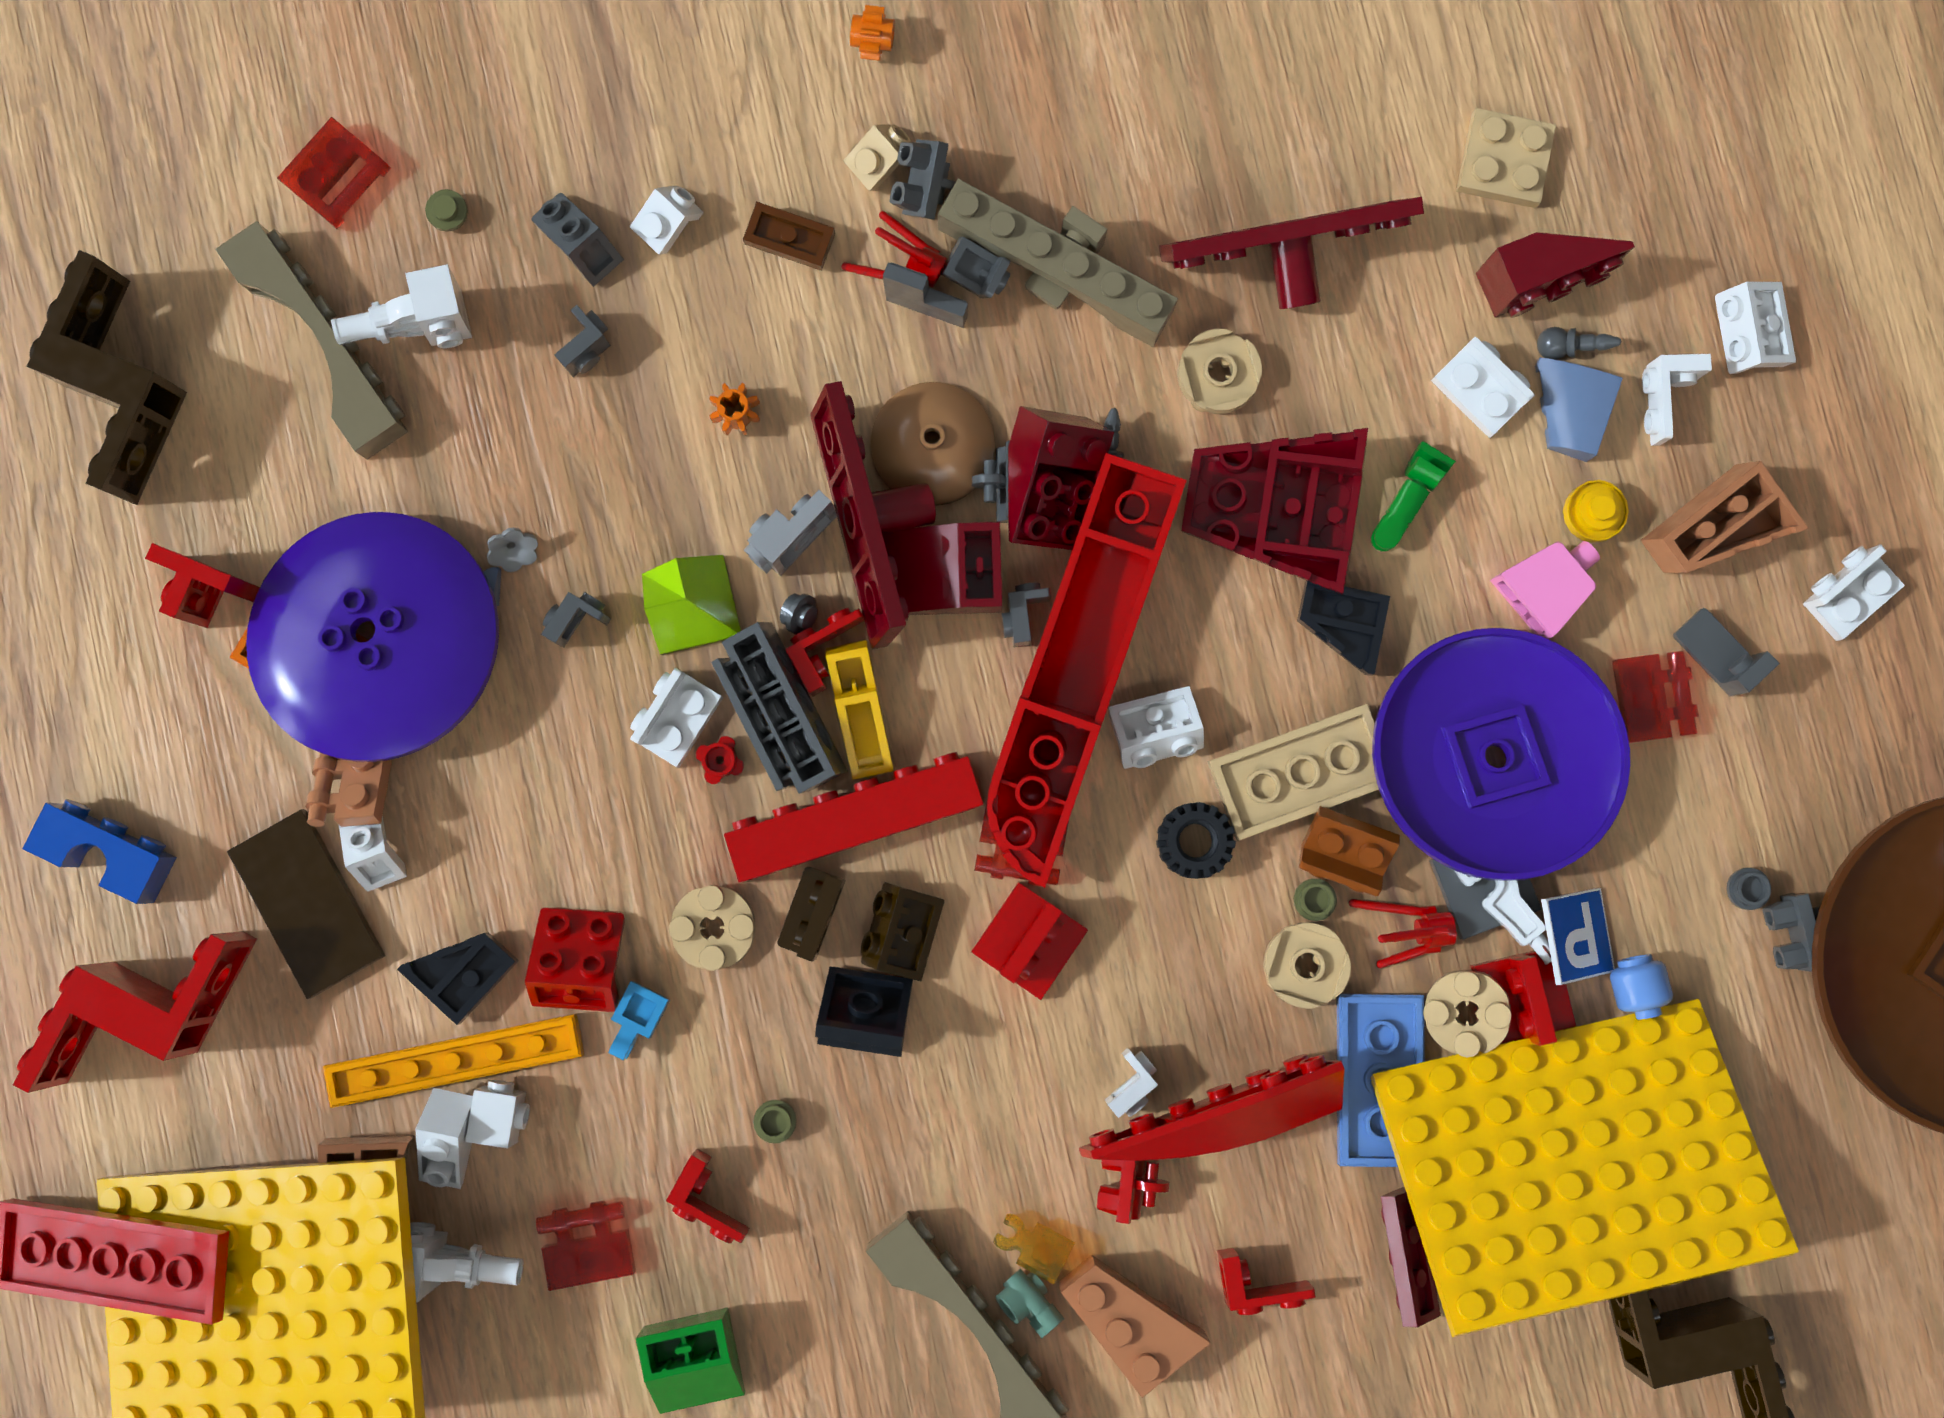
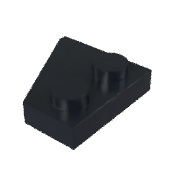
M1306 580L1297 622L1364 675L1373 676L1375 675L1390 596L1345 587L1344 593L1340 594Z
M486 932L422 958L404 963L397 970L450 1020L459 1025L519 960L489 932Z

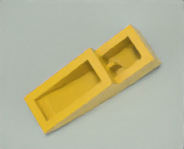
M867 640L826 648V660L852 780L894 771Z

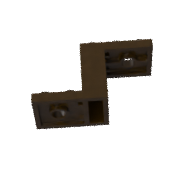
M79 250L75 260L70 262L66 268L65 282L57 299L48 308L47 322L40 337L33 342L30 348V359L26 367L66 388L118 408L117 414L113 415L107 423L106 438L100 452L90 461L88 467L89 476L85 484L138 505L187 392L155 372L100 350L130 284V280L97 257Z
M1648 1291L1608 1300L1624 1367L1653 1389L1731 1371L1742 1418H1795L1793 1412L1785 1403L1782 1389L1786 1388L1785 1376L1780 1365L1775 1362L1771 1345L1775 1344L1774 1333L1770 1323L1762 1315L1730 1297L1659 1313L1655 1301L1649 1298Z

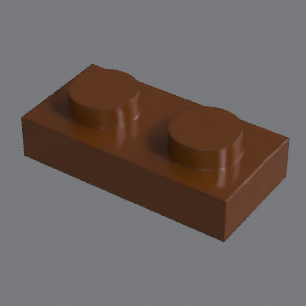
M756 201L743 237L744 245L822 271L835 236V228Z

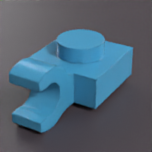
M630 981L611 1018L612 1021L622 1026L608 1053L622 1060L628 1059L639 1034L648 1039L652 1037L670 999L634 981Z

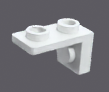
M1711 354L1660 355L1646 365L1642 376V388L1644 393H1648L1649 409L1645 413L1644 428L1646 434H1650L1651 446H1660L1673 438L1671 386L1687 387L1697 384L1699 378L1712 370Z
M383 816L381 824L347 827L339 825L345 868L367 892L407 877L405 863L387 843Z

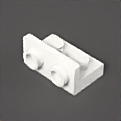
M1745 282L1716 294V307L1727 368L1730 374H1738L1752 368L1785 367L1796 363L1782 282Z
M1474 337L1431 380L1488 438H1491L1522 406L1535 396L1529 389L1530 383L1520 372L1516 370L1511 371L1500 360V354L1493 345L1487 341L1481 342L1477 337Z
M1881 544L1869 549L1860 546L1848 554L1841 561L1845 567L1835 576L1829 573L1811 587L1814 594L1803 603L1835 641L1846 638L1905 586L1880 558L1887 552Z
M674 668L671 674L665 672L657 682L653 690L657 697L648 710L642 708L634 718L630 727L634 733L630 740L642 745L679 768L723 697L681 670Z
M1189 686L1108 707L1109 717L1118 742L1124 769L1131 767L1145 768L1158 760L1173 756L1187 757L1194 754L1197 750L1204 748V727Z

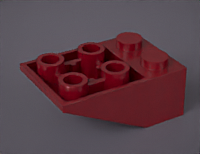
M1536 232L1497 248L1475 274L1494 317L1509 313L1510 317L1514 318L1535 307L1533 303L1547 297L1549 303L1554 302L1572 293L1571 288L1585 282L1586 287H1591L1610 277L1609 272L1621 267L1624 264L1623 258L1635 246L1632 241Z
M1020 406L1008 446L1009 542L1073 550L1105 453L1109 452L1114 431L1087 417Z
M1000 522L953 523L910 528L882 534L887 554L892 555L896 561L898 578L895 580L898 595L903 596L906 600L909 615L1002 613Z

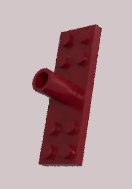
M1422 197L1398 199L1159 245L1161 262H1173L1174 269H1183L1204 265V256L1213 254L1214 261L1231 260L1246 257V248L1270 244L1279 309L1321 302L1311 235L1334 231L1335 238L1350 237L1370 233L1369 224H1375V230L1412 225L1411 216L1424 214Z
M842 381L827 383L824 385L810 416L860 607L864 616L870 645L873 650L889 646L906 626V621L909 618L906 600L903 596L898 595L895 580L898 578L896 561L892 555L887 554L882 534L934 524L936 519L935 501L931 488L927 483L871 492L863 463L866 455L864 441L860 434L856 435L852 422L855 418L853 400L850 395H845Z

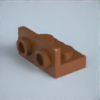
M1320 806L1301 844L1299 868L1308 871L1315 877L1327 878L1346 885L1356 892H1365L1373 896H1379L1382 891L1383 876L1400 845V835Z

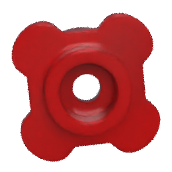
M723 736L719 739L718 743H713L709 746L701 745L696 750V758L701 761L706 771L704 778L710 784H718L723 777L730 774L740 775L744 769L743 761L738 759L734 750L736 743L729 736ZM718 756L724 758L722 764H717L716 758Z

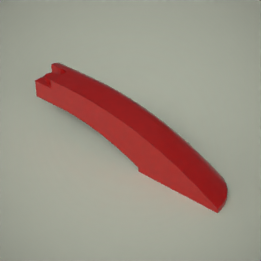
M1105 453L1052 610L1017 703L988 792L987 813L989 826L1003 857L1023 877L1044 888L1049 879L1187 481L1186 479Z

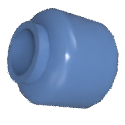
M1651 954L1618 960V967L1610 974V981L1618 1009L1624 1012H1635L1637 1020L1662 1015L1661 1007L1669 1004L1673 999V991L1665 964L1662 961L1653 960Z

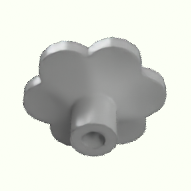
M508 528L501 534L493 535L487 542L489 548L487 560L492 566H502L507 572L518 571L522 565H530L537 559L535 551L538 546L537 538L533 534H523L519 528Z

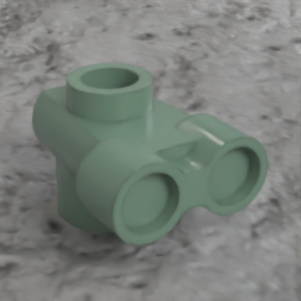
M1022 1269L1018 1270L1003 1284L1005 1289L995 1296L998 1305L1012 1322L1018 1324L1027 1316L1031 1326L1041 1339L1064 1320V1317L1053 1303L1050 1304L1044 1297L1048 1292L1042 1280L1033 1272L1026 1275Z

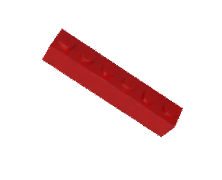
M958 752L949 753L933 759L935 767L919 771L917 764L894 771L895 779L879 784L877 777L853 784L855 792L841 797L838 796L837 790L813 797L815 805L798 810L797 803L772 810L774 815L772 819L758 823L757 817L752 816L733 822L734 831L725 833L724 837L738 882H747L983 806L968 756L959 758Z

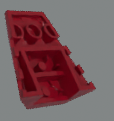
M1368 428L1354 429L1353 432L1332 434V432L1314 434L1313 437L1297 439H1272V442L1256 444L1247 442L1194 449L1181 531L1343 594L1350 563L1361 491Z

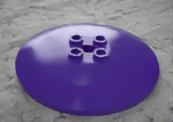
M390 512L354 514L326 523L302 537L279 558L263 580L255 597L247 628L246 646L249 672L259 699L269 715L286 733L298 742L322 754L342 760L356 762L392 760L410 755L437 742L451 732L472 710L482 695L495 664L499 642V619L495 597L485 573L469 551L447 532L429 522L404 514ZM372 621L375 625L373 637L369 641L359 642L356 637L358 627L363 622Z
M1504 628L1476 629L1458 633L1431 645L1408 663L1394 679L1379 707L1372 739L1374 773L1379 791L1392 818L1402 832L1429 857L1446 867L1469 876L1495 881H1517L1544 876L1560 870L1581 858L1603 838L1616 819L1625 799L1630 774V747L1625 723L1615 699L1600 677L1583 660L1558 643L1536 634ZM1489 746H1496L1503 750L1506 756V762L1503 767L1495 768L1487 762L1485 752Z

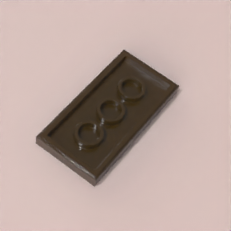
M301 809L231 848L227 853L306 999H310L386 955L316 827L307 823L308 812L305 809Z

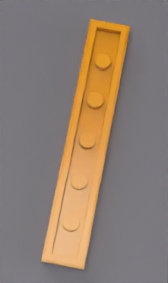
M576 1013L323 1066L330 1108L577 1058L585 1054Z

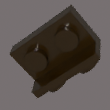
M806 867L777 941L778 946L796 952L797 957L811 962L815 961L846 880L812 867Z
M884 882L882 890L877 893L873 902L874 917L870 931L865 934L861 943V963L878 971L921 982L945 900Z

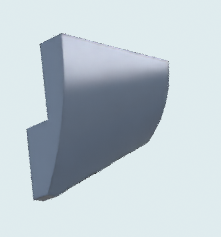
M1540 357L1537 360L1535 369L1536 373L1540 372L1543 397L1540 398L1542 413L1547 419V428L1545 429L1547 449L1588 462L1597 456L1623 378L1582 365Z

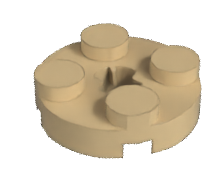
M1212 329L1197 335L1183 351L1177 369L1178 383L1185 398L1191 402L1197 411L1212 414H1226L1243 407L1255 394L1262 376V363L1255 346L1249 340H1244L1240 336L1235 335L1233 331L1227 329ZM1220 362L1222 367H1229L1231 376L1226 375V381L1219 382L1216 378H1211L1208 370L1213 369L1212 363Z
M710 885L694 889L678 902L673 911L672 920L669 924V934L672 937L673 946L682 959L696 968L714 971L730 967L739 962L749 952L754 942L755 918L753 909L740 893L731 888ZM706 917L710 920H714L717 917L722 919L724 926H720V929L725 930L720 938L714 935L707 938L703 934L702 929L706 927L702 926V923Z
M1299 923L1284 927L1269 942L1264 955L1263 967L1267 984L1280 999L1295 1007L1312 1009L1327 1004L1343 992L1350 977L1351 962L1345 946L1335 932L1319 924ZM1304 953L1313 954L1312 962L1318 964L1317 972L1315 974L1309 972L1310 977L1308 978L1301 977L1300 968L1295 966L1297 958L1300 956L1303 959Z
M1458 970L1445 974L1433 984L1426 998L1423 1015L1427 1029L1436 1043L1451 1053L1469 1058L1477 1055L1479 1051L1484 1054L1490 1052L1504 1040L1509 1031L1512 1012L1509 996L1495 978L1480 971ZM1462 1001H1466V1006L1469 1005V1001L1475 1003L1479 1007L1475 1013L1478 1021L1469 1024V1020H1467L1466 1024L1462 1023L1457 1018L1460 1011L1456 1006Z

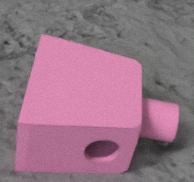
M1557 541L1498 574L1490 581L1534 634L1548 639L1560 631L1595 590L1596 584L1586 571L1600 560V555L1587 541H1582L1570 552L1561 542Z

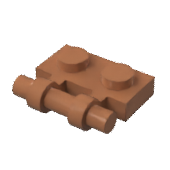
M320 753V757L314 761L312 774L316 777L313 791L308 793L305 806L309 810L307 823L315 827L324 826L326 813H335L334 820L341 827L381 824L392 760L356 762L337 760L335 757ZM341 779L339 793H331L333 780Z

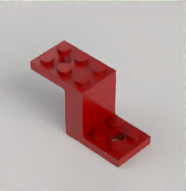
M243 931L210 934L209 938L203 939L196 948L193 955V960L196 963L189 976L184 977L178 983L174 992L114 961L75 966L61 981L59 986L61 995L54 1008L49 1009L42 1017L38 1026L40 1034L36 1042L20 1058L17 1065V1070L20 1072L13 1086L30 1093L67 1084L97 1028L162 1061L198 1053L257 938Z

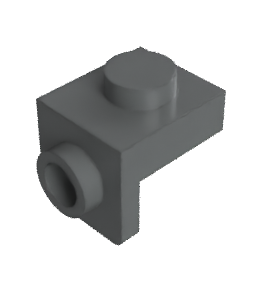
M959 237L940 274L982 299L991 298L994 293L999 295L1006 286L1010 277V273L1006 270L1011 261L1005 257L995 256L965 237Z
M578 305L573 307L571 312L585 329L554 354L572 377L576 376L579 372L584 374L590 371L599 362V355L611 346L603 335L608 330L606 325L592 310L585 314Z
M1040 583L1016 585V592L1008 593L1009 612L1002 613L1004 638L1012 637L1013 647L1030 646L1031 644L1027 604L1050 601V588L1041 589Z
M568 592L560 606L555 604L546 614L543 620L545 629L541 635L564 648L586 613L606 626L611 618L602 613L606 605L584 592L578 598Z

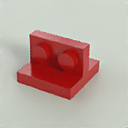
M154 543L151 544L145 557L149 561L176 571L174 578L165 585L162 591V605L159 612L208 628L224 592L254 602L260 589L259 586Z
M1018 882L971 953L999 971V974L1012 983L1018 984L1042 1000L1088 932V929Z
M1535 951L1471 965L1472 971L1484 972L1495 978L1509 996L1512 1017L1509 1031L1500 1044L1530 1038L1531 1043L1542 1046L1557 1042L1556 1031L1577 1027L1567 985H1556L1552 961L1545 965L1544 961Z

